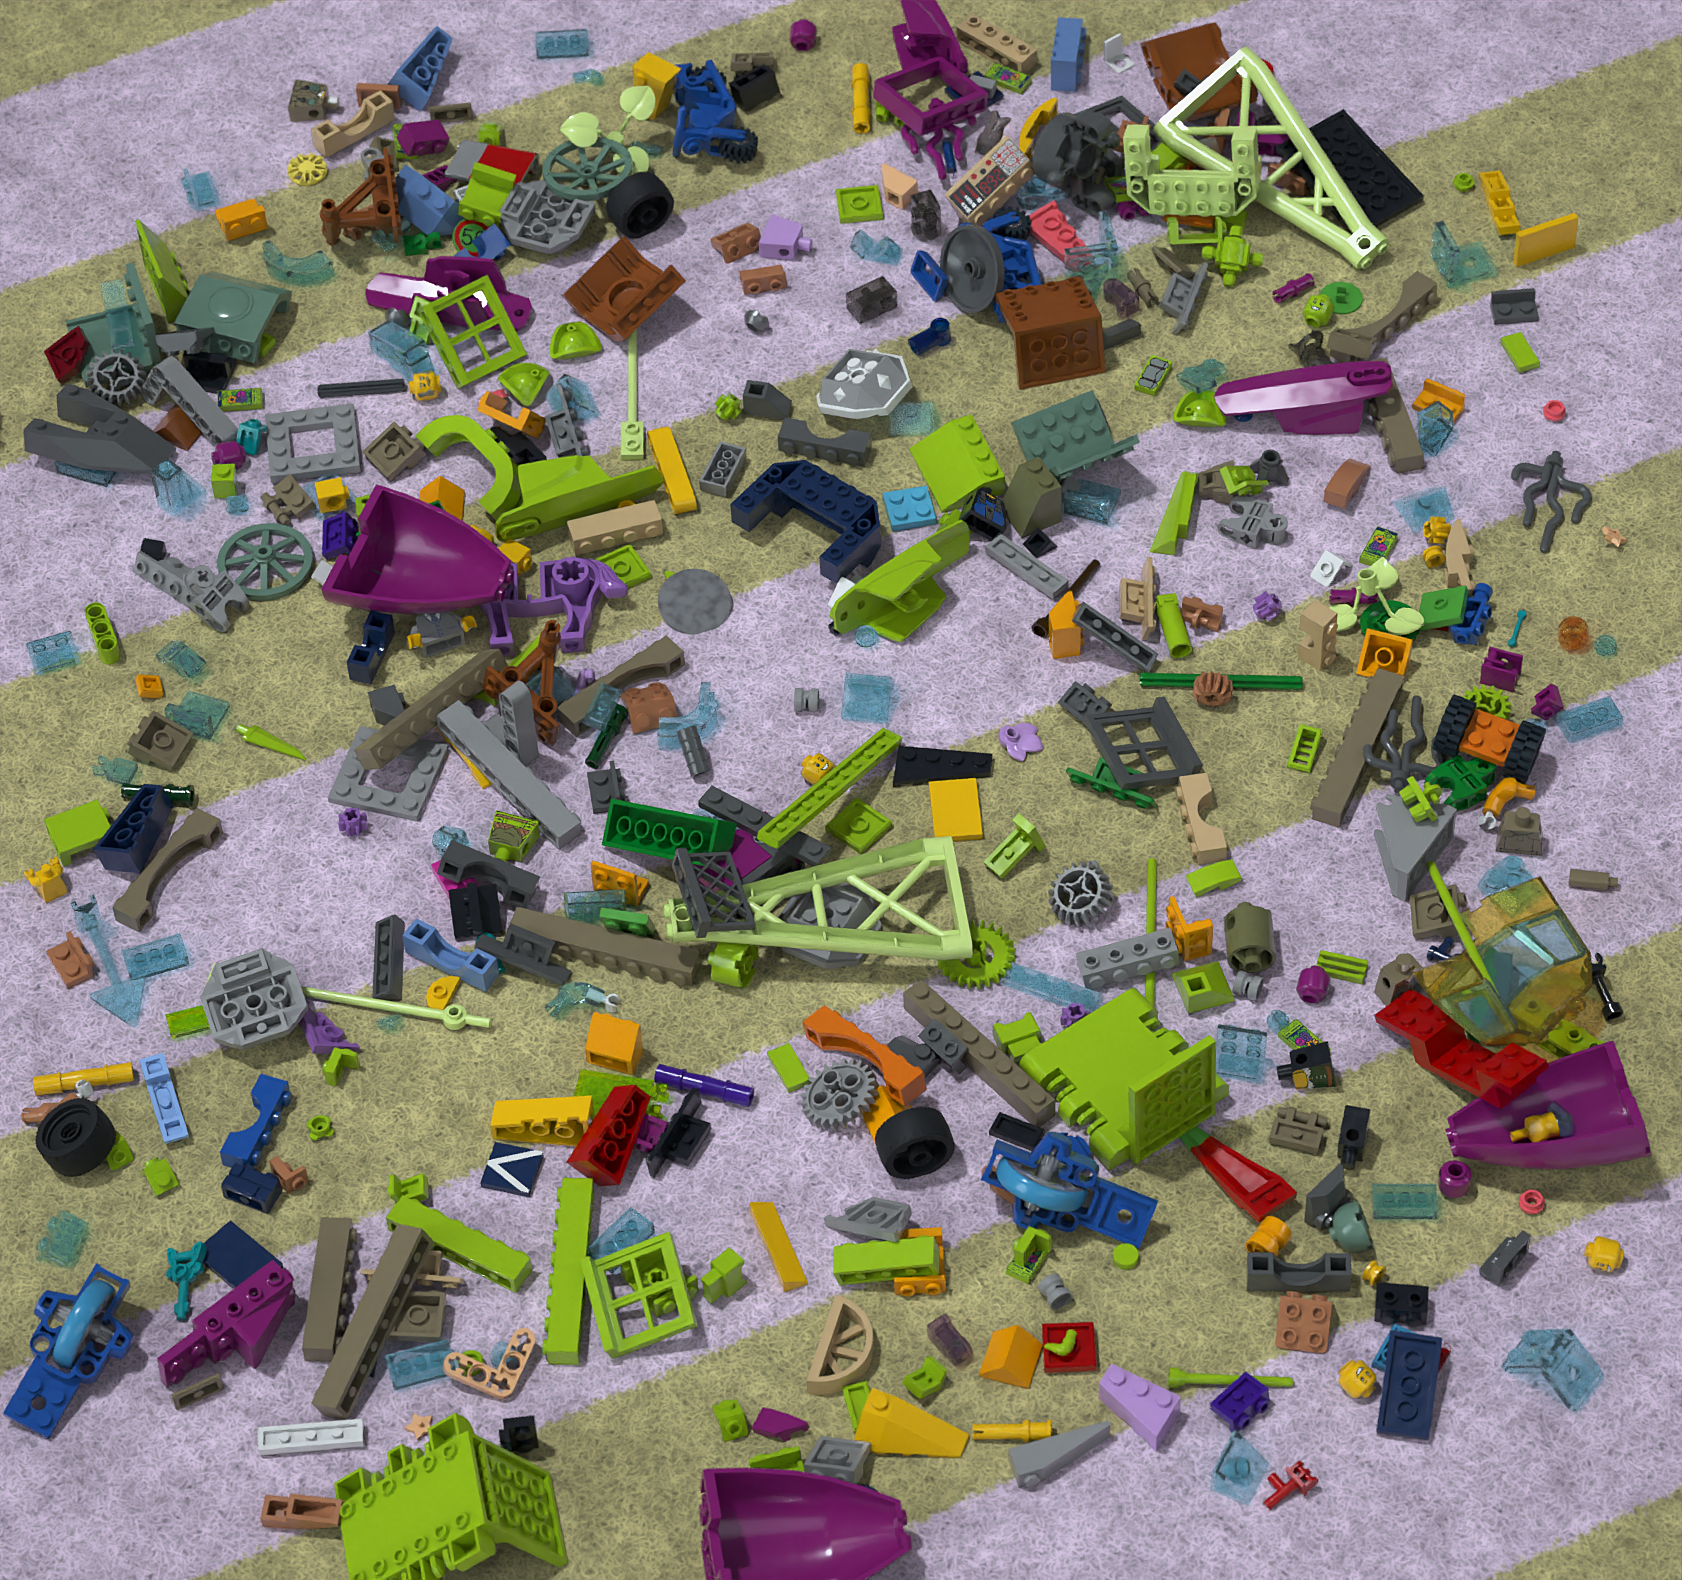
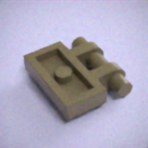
M291 474L273 487L277 494L270 496L265 492L260 497L264 507L268 511L271 510L274 514V519L286 526L290 525L291 520L289 518L293 514L300 519L316 506ZM283 502L287 505L285 508L279 507Z
M1290 1106L1289 1108L1278 1107L1277 1116L1285 1119L1275 1117L1269 1136V1143L1318 1154L1324 1135V1128L1316 1127V1125L1326 1127L1328 1118L1319 1116V1113L1312 1111L1310 1114L1297 1111V1108ZM1294 1120L1300 1121V1122H1305V1123H1307V1124H1303V1123H1299V1122H1294Z

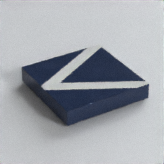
M495 1142L480 1182L481 1187L529 1197L544 1157L543 1151Z

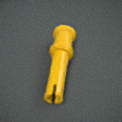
M1025 1419V1421H1022V1424L973 1423L972 1431L983 1432L972 1433L973 1440L1022 1439L1023 1442L1030 1443L1032 1440L1052 1437V1419H1047V1422H1030L1029 1419Z

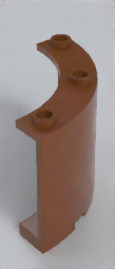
M1216 22L1140 43L1148 69L1152 68L1156 78L1153 79L1154 85L1170 111L1186 97L1173 86V83L1183 69L1201 81L1206 75L1208 77L1230 59L1221 39V29ZM1237 74L1184 122L1220 113L1222 108L1234 109L1241 107L1243 78ZM1252 81L1249 104L1258 102V90Z

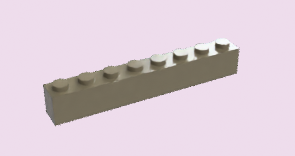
M485 649L479 652L356 747L354 752L364 770L383 768L437 726V715L458 700L464 705L482 691L485 672L488 666H491L498 673L508 666L500 649Z
M1378 668L1375 675L1369 677L1366 687L1368 690L1366 693L1361 694L1358 704L1360 707L1358 710L1353 711L1350 721L1352 724L1350 727L1345 728L1342 738L1344 741L1342 745H1337L1334 754L1335 760L1334 762H1329L1326 771L1327 777L1326 779L1322 778L1318 788L1319 794L1317 797L1314 796L1311 801L1310 810H1313L1312 820L1340 828L1369 765L1363 757V747L1366 744L1372 745V754H1374L1382 732L1388 724L1389 711L1395 709L1403 692L1405 676Z
M521 907L516 908L509 923V926L514 924L555 941L552 953L558 954L560 957L579 959L587 964L596 963L604 965L608 969L617 968L633 975L642 974L650 976L654 980H667L678 986L687 985L692 987L702 965L701 951Z
M921 979L903 992L904 1010L924 1028L933 1019H936L967 1046L968 1051L964 1054L961 1061L1030 1124L1041 1127L1055 1116V1099Z
M398 1224L391 1235L383 1256L380 1258L379 1264L368 1283V1287L358 1303V1307L347 1326V1330L336 1349V1353L325 1372L318 1390L314 1394L311 1404L322 1415L342 1420L349 1419L434 1242L422 1228Z

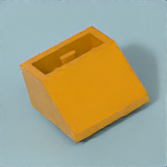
M1072 591L1067 592L1049 612V645L1053 659L1080 655V647L1084 646L1082 633L1084 629L1072 622L1075 610L1079 605L1078 600H1074Z
M594 1012L585 1047L587 1063L633 1075L643 1054L640 1024L631 1020L618 1019L609 1014Z

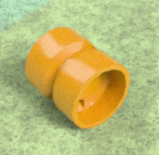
M1267 1216L1257 1227V1231L1253 1232L1246 1241L1245 1248L1247 1252L1274 1253L1277 1257L1280 1254L1279 1250L1283 1249L1292 1238V1232L1280 1219Z

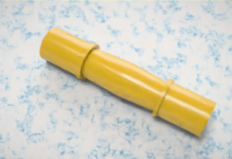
M857 63L852 67L851 87L853 88V130L856 133H867L870 130L871 115L869 108V67L865 63Z
M132 1062L114 1065L105 1064L104 1067L81 1069L62 1074L59 1071L54 1074L34 1076L33 1087L35 1096L54 1093L62 1094L63 1091L77 1090L75 1085L82 1079L86 1082L89 1081L92 1087L106 1084L109 1087L114 1084L135 1081Z

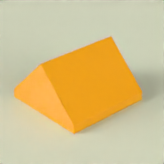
M440 475L420 490L419 500L426 503L439 500L446 512L462 521L465 498L464 489Z
M1367 628L1356 674L1370 677L1374 676L1377 669L1380 668L1405 676L1411 661L1413 639Z
M883 1085L877 1088L879 1095L873 1097L876 1103L868 1105L871 1111H864L862 1113L864 1116L863 1120L874 1143L875 1134L883 1122L899 1112L912 1108L910 1103L904 1107L888 1095L886 1086Z
M1018 1324L994 1331L979 1372V1377L1029 1389L1043 1344Z

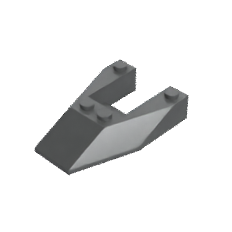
M66 384L57 394L58 417L91 426L86 433L34 418L23 429L25 452L83 469L155 475L176 452L175 446L137 418L88 389L71 384Z

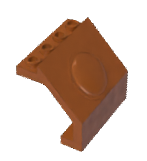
M624 236L570 286L562 296L575 310L574 312L613 341L618 342L626 340L686 280L673 265H669L662 271L646 260Z

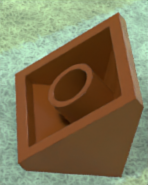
M178 404L173 405L153 430L173 446L186 451L191 448L202 434V431Z

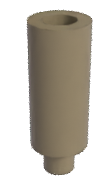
M1570 868L1568 886L1608 890V887L1617 888L1618 878L1609 877V873Z

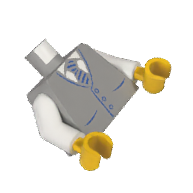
M449 611L419 615L415 618L416 625L411 628L410 635L407 636L409 649L420 646L423 657L427 658L465 645L463 631L468 632L471 628L478 627L473 615L461 618L454 613L451 614Z

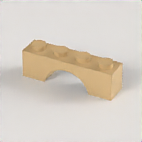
M380 90L363 100L359 112L350 121L343 124H334L327 119L311 128L314 147L327 158L395 120L393 101Z
M1200 773L1180 776L1179 786L1175 787V795L1177 801L1182 802V805H1180L1181 818L1187 821V824H1185L1186 837L1192 840V843H1190L1191 856L1196 857L1198 865L1225 861L1227 845L1222 828L1208 825L1199 816L1203 809L1211 805L1212 789L1208 774Z

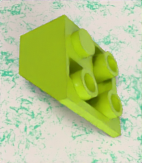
M1219 961L1172 973V978L1188 1014L1235 1001Z

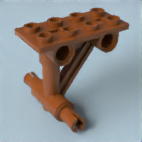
M383 148L384 158L373 160L370 163V177L337 208L332 199H325L322 202L320 218L323 222L322 234L326 238L327 244L335 245L339 242L341 229L362 226L376 227L383 234L393 233L394 243H398V236H402L393 155H388L387 148ZM372 193L374 208H368V211L352 212Z
M556 620L546 622L545 629L540 634L538 646L517 667L507 666L498 673L491 666H488L483 683L485 693L490 698H495L499 701V694L518 680L526 685L528 678L537 669H541L540 696L529 687L528 689L532 698L537 736L542 742L549 743L552 746L556 743L560 726L555 721L557 701L552 697L554 663L557 660L558 650L561 648L560 624H556Z

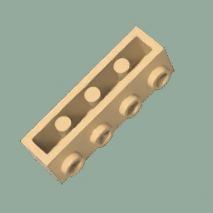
M973 13L956 27V38L960 44L994 63L996 62L1024 74L1037 65V49Z
M655 500L567 521L568 536L575 556L663 534L662 519Z

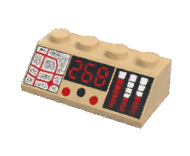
M1006 135L944 195L964 223L981 226L1035 174L1033 165Z

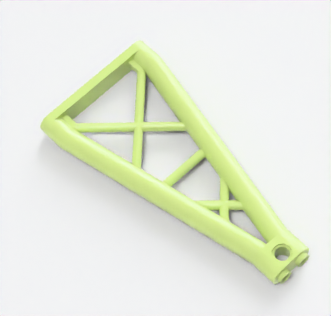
M1249 47L1240 49L1154 126L1153 132L1169 148L1206 171H1231L1233 162L1191 136L1233 135L1235 127H1257V134H1287L1298 152L1265 181L1261 180L1257 197L1254 200L1341 253L1357 270L1368 268L1374 258L1387 251L1389 239L1370 222L1268 66ZM1237 74L1243 78L1239 126L1186 127L1182 124ZM1251 80L1281 125L1248 126ZM1304 159L1315 176L1314 198H1291L1272 185L1300 160ZM1323 189L1328 197H1323ZM1305 206H1313V211ZM1322 206H1335L1353 234L1351 235L1323 218ZM1364 245H1370L1368 249H1361Z
M951 836L922 838L742 885L750 910L754 913L753 918L756 924L754 930L708 932L706 938H696L683 898L668 899V904H663L664 919H669V924H666L667 939L672 938L673 943L714 941L934 960L972 958L973 953L972 939ZM918 864L889 896L861 880V878ZM943 865L955 930L942 931L896 902L930 866ZM848 882L881 903L857 929L828 927L822 889ZM721 890L715 893L723 897L726 892ZM812 891L818 926L789 924L770 912L782 899ZM729 895V897L727 898V900L731 901L736 905L740 903V901L732 895ZM708 896L705 898V902L712 906L718 903ZM724 905L718 908L726 914L732 912V910ZM891 909L930 935L874 931L870 929ZM714 914L711 917L713 923L724 922L721 918H715L716 915ZM736 919V920H738V921H740V922H745V921H746V920Z

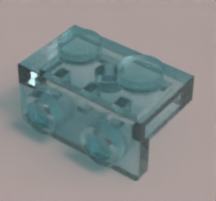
M61 1210L56 1217L52 1215L45 1227L48 1233L46 1237L43 1236L37 1245L36 1250L39 1253L36 1260L41 1262L46 1257L63 1267L69 1268L89 1223L64 1210Z

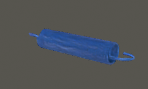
M943 140L942 148L947 172L949 173L950 168H954L955 174L957 169L951 142H944Z

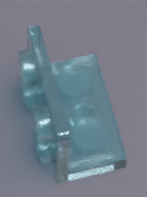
M1078 479L1077 481L1081 483L1080 490L1073 491L1067 489L1064 494V514L1108 524L1120 497L1121 489Z
M846 673L841 718L845 720L887 723L891 689L894 690L895 680L887 676Z
M188 691L180 705L168 703L164 711L168 719L192 731L193 735L211 740L230 705L229 702Z
M1219 1024L1216 1040V1073L1222 1078L1261 1084L1266 1060L1267 1032Z

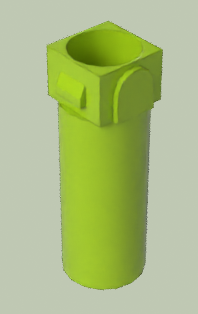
M1176 593L1157 595L1155 612L1159 618L1170 656L1173 658L1186 657L1191 653L1192 646L1180 611Z

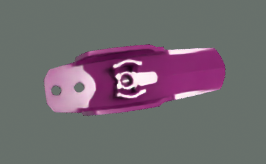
M900 0L906 23L893 26L892 33L901 68L905 69L941 55L955 66L958 71L964 74L967 73L968 61L937 1Z
M455 256L428 258L424 278L380 272L371 280L365 291L368 305L385 310L393 307L397 311L405 310L407 314H410L415 296L433 302L488 275L515 331L526 327L533 309L529 298L507 290L506 282L493 259ZM482 291L461 300L474 327L494 317ZM456 303L436 312L442 323L468 327ZM498 324L486 329L501 331Z
M1385 361L1344 362L1285 370L1223 383L1217 389L1214 399L1224 416L1272 412L1284 432H1293L1298 435L1352 434L1359 431L1363 401L1386 395L1392 389L1391 366Z

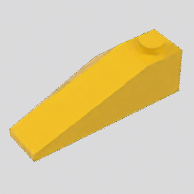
M872 1388L862 1410L854 1440L870 1442L871 1453L877 1455L899 1453L902 1456L919 1454L927 1455L928 1457L960 1458L969 1434L894 1395Z

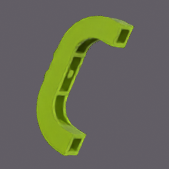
M449 415L430 422L415 435L435 457L440 456L449 446L458 442H468L474 445L491 462L496 472L493 486L478 502L495 520L501 514L515 508L521 495L518 466L507 454L510 451L502 441L497 444L495 440L498 437L489 428L484 430L476 421L466 416Z

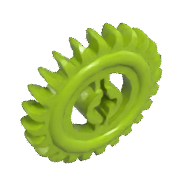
M972 919L969 929L973 953L972 958H965V961L969 966L979 968L966 967L959 959L937 961L938 968L942 970L944 976H949L950 982L958 980V986L967 984V988H972L973 985H976V988L980 989L982 984L990 987V982L997 984L999 983V977L1002 979L1007 977V972L1012 971V965L1016 962V949L1014 948V941L1012 939L1009 940V933L1006 932L1002 935L1001 926L994 932L993 922H991L988 928H985V922L982 920L980 926L976 927ZM987 947L994 954L990 963L987 961Z

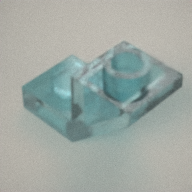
M862 229L855 232L850 248L863 260L894 266L898 264L903 251L888 236L875 242Z
M182 641L169 642L155 655L160 662L170 663L180 677L194 678L201 673V668L206 664L202 657Z

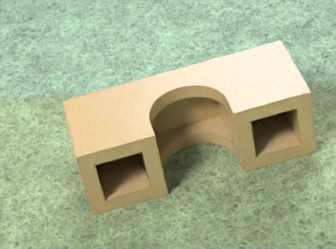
M1314 600L1301 613L1300 629L1308 635L1299 643L1298 658L1321 671L1326 665L1330 666L1336 657L1335 645L1337 643L1338 613Z

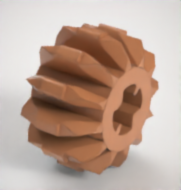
M1210 671L1209 673L1202 672L1200 676L1196 677L1193 693L1194 698L1198 699V703H1204L1206 707L1211 705L1215 708L1217 705L1225 706V703L1230 702L1233 685L1227 675Z

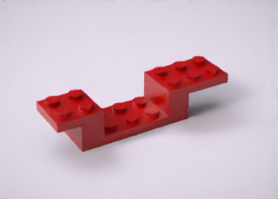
M1412 989L1404 992L1374 1015L1376 1023L1410 1040L1414 1059L1418 1065L1499 1109L1505 1107L1537 1082L1536 1077L1549 1068L1546 1059L1513 1042L1496 1054L1466 1038L1460 1014Z

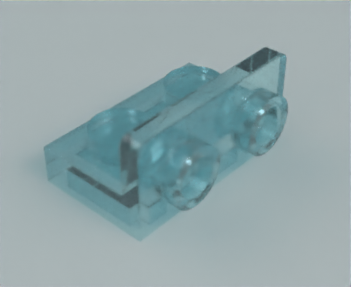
M183 169L184 177L181 178L184 190L188 189V192H186L188 202L194 205L196 211L220 205V199L209 171L190 176L188 169Z
M71 631L26 643L36 677L81 664Z

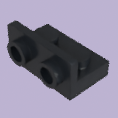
M534 1415L503 1419L504 1429H499V1440L502 1448L511 1453L513 1451L527 1453L539 1448Z

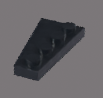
M899 746L893 787H901L902 784L911 783L913 785H921L923 782L990 777L993 754Z

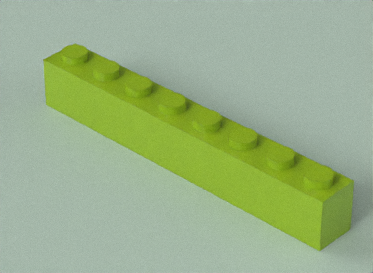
M562 1178V1187L557 1188V1203H560V1209H555V1224H558V1230H553V1245H556V1252H551V1267H554V1273H549V1289H552V1295H547V1311H550V1317H545L544 1325L545 1333H548V1339H543L542 1352L543 1355H547L548 1364L579 1365L586 1293V1282L580 1259L589 1256L594 1202L593 1178Z

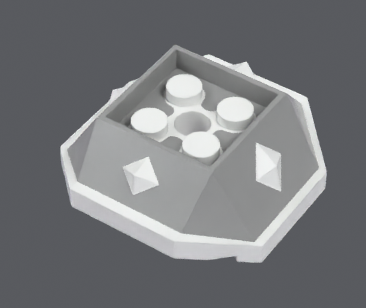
M848 349L822 379L820 392L816 398L821 413L861 419L876 414L879 416L889 415L913 386L902 356L881 353L877 349L873 351Z

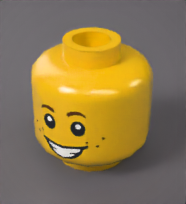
M816 753L813 756L809 754L801 763L803 767L801 775L806 781L814 785L836 766L821 753Z
M1596 1236L1593 1242H1587L1584 1256L1588 1257V1265L1590 1267L1605 1272H1612L1615 1268H1620L1624 1249H1621L1620 1243L1616 1240Z
M1351 1359L1338 1371L1340 1375L1338 1378L1339 1385L1352 1398L1360 1396L1367 1398L1376 1389L1373 1384L1377 1376L1363 1360L1354 1361Z

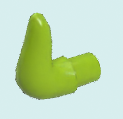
M1068 1330L1061 1344L1048 1343L1044 1347L1058 1355L1066 1356L1071 1353L1075 1346L1077 1332Z

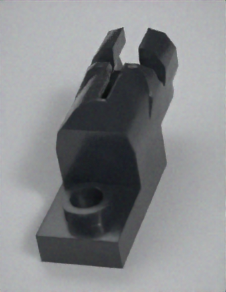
M499 426L490 428L498 437L495 440L498 444L502 441L510 451L507 454L514 460L517 466L547 460V457L521 431L511 436Z

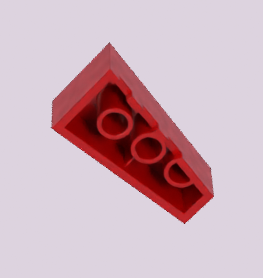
M636 1085L613 1087L566 1163L585 1177L593 1178V1183L597 1186L620 1185L651 1096Z

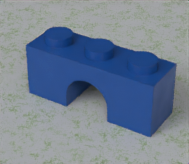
M496 224L487 228L472 240L478 250V257L474 258H495L498 260L507 253L505 249L511 245ZM465 248L454 255L455 257H473Z

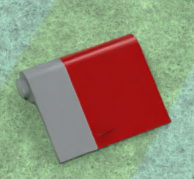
M464 139L462 143H459L457 152L445 171L444 176L470 181L474 163L478 162L516 175L515 184L522 183L527 173L535 174L539 165V154Z

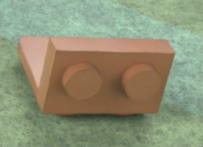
M654 682L646 688L627 689L625 693L620 695L622 702L627 708L633 734L679 723L674 697L666 684Z
M1287 1291L1286 1296L1280 1297L1275 1345L1278 1348L1325 1353L1328 1345L1333 1302H1328V1296L1313 1294L1312 1299L1302 1298V1293Z

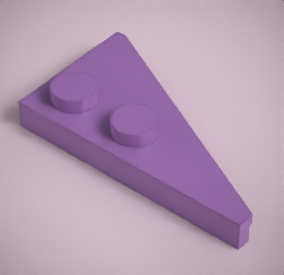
M305 998L309 1010L301 1019L300 1024L312 1053L332 1054L335 1047L350 1049L358 1054L359 1045L356 1042L350 1044L343 1038L345 1033L336 1027L321 1011L317 1012V1014L309 1008L310 1002Z

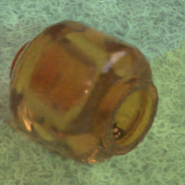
M1569 616L1564 618L1558 627L1559 643L1567 650L1575 651L1582 649L1589 639L1588 624L1581 617Z

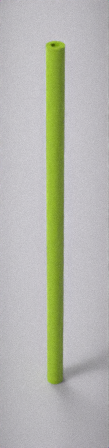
M1154 858L1147 860L1146 934L1156 932L1157 860ZM1155 971L1145 975V998L1154 1008Z
M1428 861L1426 868L1492 1004H1498L1501 1002L1500 995L1435 862Z

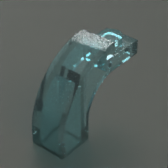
M270 239L262 243L264 251L262 257L267 265L268 274L283 284L311 286L335 277L332 261L322 250L304 258H290L283 255Z
M117 279L100 282L112 349L119 350L135 347L123 280Z
M701 682L699 703L691 713L682 717H659L657 734L659 749H681L677 731L696 725L701 740L711 733L718 721L719 710L718 701H715V692H711L710 682Z

